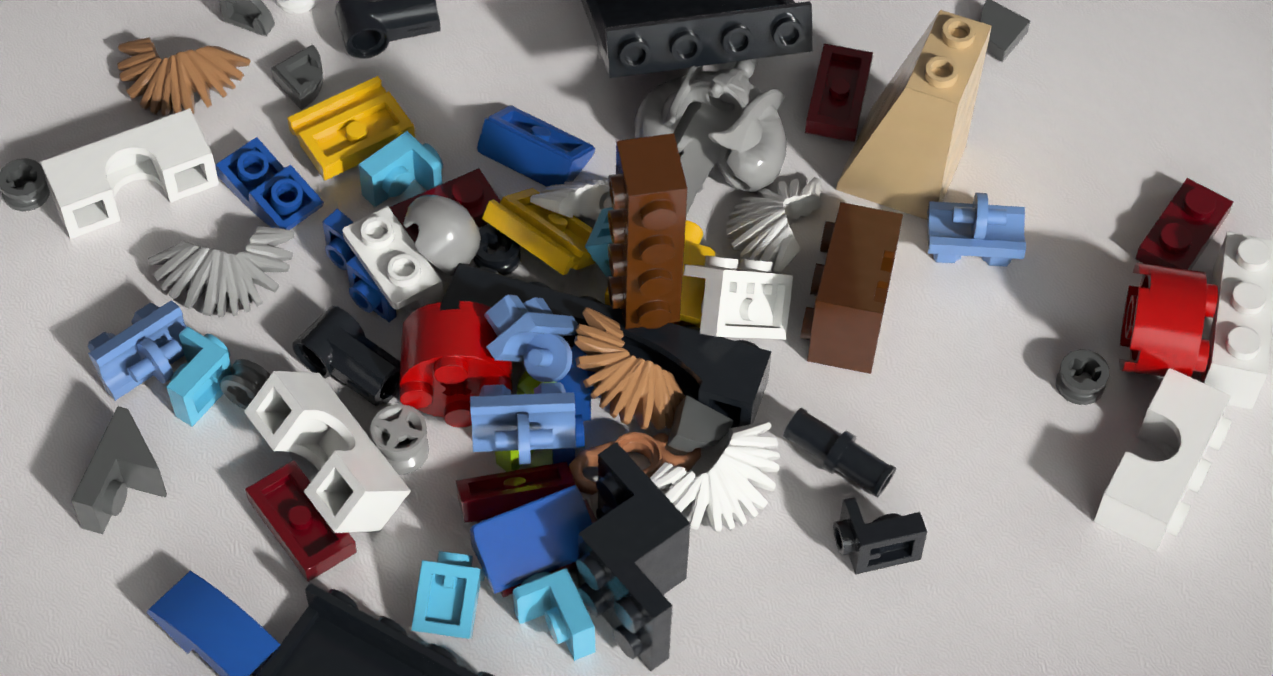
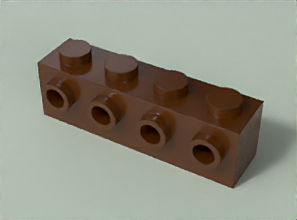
M674 133L616 141V174L609 175L608 177L610 199L613 210H608L609 230L612 243L608 244V258L612 275L607 277L610 304L612 309L621 308L625 329L638 327L648 329L659 328L668 323L680 322L687 184Z

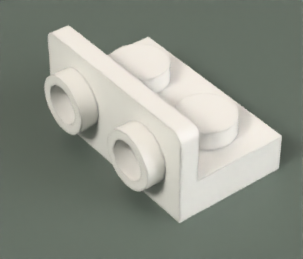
M388 206L343 228L344 240L393 309L404 307L406 311L411 312L428 304L442 302L444 298L442 280L427 259L415 248L414 241Z
M705 255L704 266L684 264L683 275L706 278L704 298L701 305L700 334L716 337L786 340L793 275L772 272L773 262L740 258L739 268H737L738 259Z

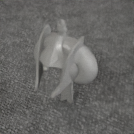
M756 59L737 61L734 68L720 69L718 71H703V66H692L687 75L674 78L654 88L645 97L634 118L636 138L674 133L679 154L683 151L680 160L687 184L686 216L696 193L702 191L703 183L713 166L717 163L720 172L729 185L748 192H755L770 185L780 174L786 157L787 139L781 118L776 110L783 103L785 94L778 89L762 93L749 82V78L753 75L754 68L758 64Z

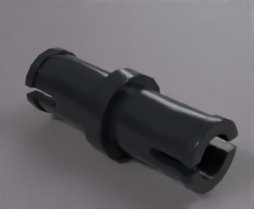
M802 407L792 417L783 434L785 439L793 441L823 461V469L831 474H834L836 471L840 472L872 492V495L877 498L885 490L897 469L855 443L856 436L849 431H844L841 434L823 421L807 413V410Z

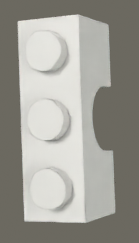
M190 108L172 115L162 116L153 122L125 132L112 134L105 139L74 150L64 151L57 156L40 161L50 194L70 239L120 221L114 198L118 190L131 181L143 179L158 183L164 189L170 202L219 185L213 154Z
M1227 232L1212 272L1211 284L1218 285V299L1208 338L1210 341L1208 363L1205 372H1200L1199 381L1231 395L1228 405L1252 410L1268 375L1273 327V240Z
M1169 368L1146 412L1137 438L1159 448L1165 454L1167 460L1149 461L1126 451L1103 495L1094 522L1154 551L1158 550L1166 532L1177 536L1191 505L1182 502V499L1187 489L1196 493L1199 492L1212 462L1203 459V456L1208 446L1219 451L1233 420L1223 416L1231 395Z
M273 371L244 411L273 451H288L298 454L311 462L319 470L304 493L334 533L380 531L411 492L320 373Z

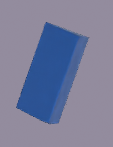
M512 105L485 118L477 145V151L480 154L546 187L574 181L592 158L596 149L593 145Z
M571 486L471 526V547L493 593L496 594L523 583L532 575L550 572L577 561L578 533L593 523L578 487Z

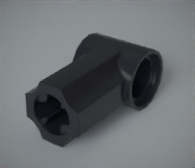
M339 0L335 7L336 17L346 50L351 56L360 59L379 55L385 51L391 41L441 31L436 0Z
M338 306L329 307L292 343L295 355L308 370L313 373H320L323 378L333 375L375 406L380 403L387 404L399 392L400 361L366 338L359 323L348 312Z

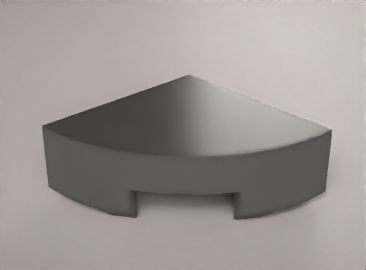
M219 0L223 21L262 36H267L275 25L271 12L262 0Z
M987 0L982 8L980 22L992 26L987 50L992 56L1003 62L1027 34L1030 20L993 0Z
M313 44L271 68L273 80L301 110L314 101L322 88L323 69L321 57Z
M686 395L676 407L667 445L684 452H693L695 448L715 446L729 432V428L732 427L734 420Z

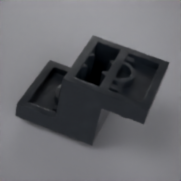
M615 442L598 454V480L596 481L598 490L596 516L598 520L578 533V560L576 565L579 570V587L577 590L587 611L594 617L602 615L614 629L613 636L621 650L631 659L638 656L645 666L652 671L669 659L672 604L666 599L664 594L687 578L691 523L622 447Z

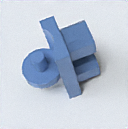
M975 193L973 204L929 201L928 254H933V259L938 263H955L961 259V256L982 257V260L989 266L1007 267L1012 259H1024L1026 253L1024 234L1025 207L988 205L987 193Z
M517 295L503 297L484 314L498 336L486 346L495 360L524 362L528 374L533 379L545 383L557 382L570 371L572 351L568 342L563 337L577 333L578 323L573 316L553 314L543 298L534 297L522 303Z
M172 300L161 307L149 303L134 313L131 321L133 325L115 336L113 333L103 332L88 342L90 350L88 354L107 393L115 401L152 376H155L162 384L168 382L174 374L171 364L185 356L179 334L186 325L180 307Z
M561 382L540 383L534 389V394L511 395V390L504 385H484L479 396H470L473 452L519 450V464H531L530 450L576 448L574 392L566 393Z

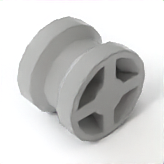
M402 404L387 406L376 414L370 427L372 441L398 475L413 473L421 468L427 460L429 453L427 426L423 415L417 409ZM409 439V443L397 447L399 442Z

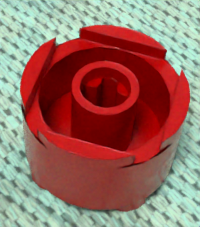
M1137 262L1132 273L1143 274L1140 287L1130 285L1128 287L1120 336V346L1130 347V360L1119 359L1120 370L1165 377L1169 368L1189 377L1192 376L1193 371L1204 373L1210 350V341L1201 339L1205 317L1213 318L1215 314L1218 285L1207 283L1205 272Z
M459 301V309L440 311L441 302L415 310L405 319L402 328L400 356V402L402 405H409L429 415L443 417L445 422L453 427L472 426L470 396H479L484 385H504L511 390L512 395V361L495 360L486 347L498 337L484 316L492 307L472 301Z

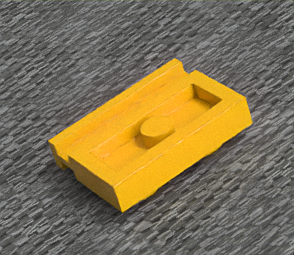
M378 76L287 117L290 132L292 135H296L300 141L301 148L324 181L357 166L406 131L415 137L414 124L389 91L386 92Z
M533 187L503 196L501 203L495 200L489 201L482 219L562 275L568 274L570 268L579 270L596 263L585 248L593 228L574 215L573 218L566 217L530 202L532 195L540 194Z

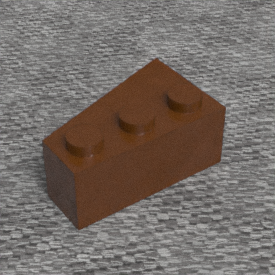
M840 202L835 223L825 222L820 252L827 253L825 265L816 263L810 295L817 296L815 308L806 307L800 335L801 339L810 340L808 362L871 374L903 214Z

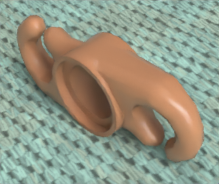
M631 432L620 436L615 441L580 451L569 464V469L575 481V486L578 487L579 491L594 495L598 492L596 482L588 480L583 476V468H598V454L615 442L626 453L638 452L648 458L651 465L643 469V472L649 478L665 462L673 466L684 467L686 472L690 471L701 458V448H695L693 452H687L686 455H674L665 449L669 439L666 433H658L651 437L644 433Z

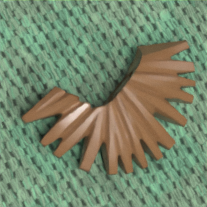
M150 37L125 42L118 46L120 52L132 56L118 63V69L123 71L119 74L121 81H136L127 90V93L131 99L143 95L140 102L141 108L147 110L150 107V112L155 115L161 109L162 116L169 115L172 107L174 114L181 112L183 108L185 110L190 108L192 113L195 114L194 94L196 92L206 107L209 108L212 106L209 88L224 98L228 94L223 87L233 90L236 88L230 79L241 81L244 76L236 67L249 66L251 60L220 46H205L196 50H186L185 52L171 55L169 58L161 59L156 52L153 42L150 41Z
M586 307L582 314L589 326L583 324L577 326L576 332L578 335L574 338V343L588 355L576 358L577 367L586 371L596 372L583 381L586 388L594 386L590 396L593 399L599 395L602 396L599 404L602 409L610 402V416L615 418L619 414L621 422L626 425L631 423L634 415L640 429L646 430L649 427L650 421L657 430H663L665 426L671 429L676 407L685 397L673 374L667 370H662L661 366L654 364L652 361H645L642 358L630 355L628 350L622 348L625 342L622 341L624 334L620 330V324L602 313Z

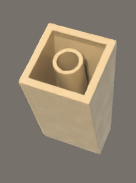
M943 10L937 13L870 109L837 182L836 190L928 220L929 201L943 202L966 147L992 28L991 25Z

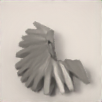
M258 226L255 233L249 238L250 243L245 246L246 251L238 252L237 254H228L224 251L199 247L183 241L148 258L150 265H162L153 275L157 282L166 279L162 283L161 288L163 290L172 288L169 292L171 298L175 299L188 290L184 304L186 308L191 309L206 291L203 315L211 316L217 307L218 317H224L229 300L233 316H238L239 302H241L245 312L251 311L249 298L254 301L257 307L263 303L254 283L272 292H276L279 288V284L264 272H288L290 265L282 261L291 260L293 253L275 246L293 239L294 231Z

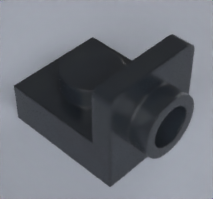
M852 497L843 499L840 520L835 521L833 524L838 551L841 555L849 554L855 574L918 561L922 558L927 529L920 512L903 516L897 513H890L878 517L871 523L865 524L856 498Z

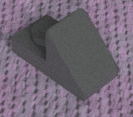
M117 406L71 500L81 528L99 534L104 533L111 516L119 515L123 509L127 497V487L160 497L167 496L160 470L129 409Z

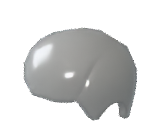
M438 195L418 197L409 205L403 225L405 228L412 224L419 226L415 248L422 256L450 276H454L459 263L468 265L479 249L481 236L478 226L464 206L457 201Z

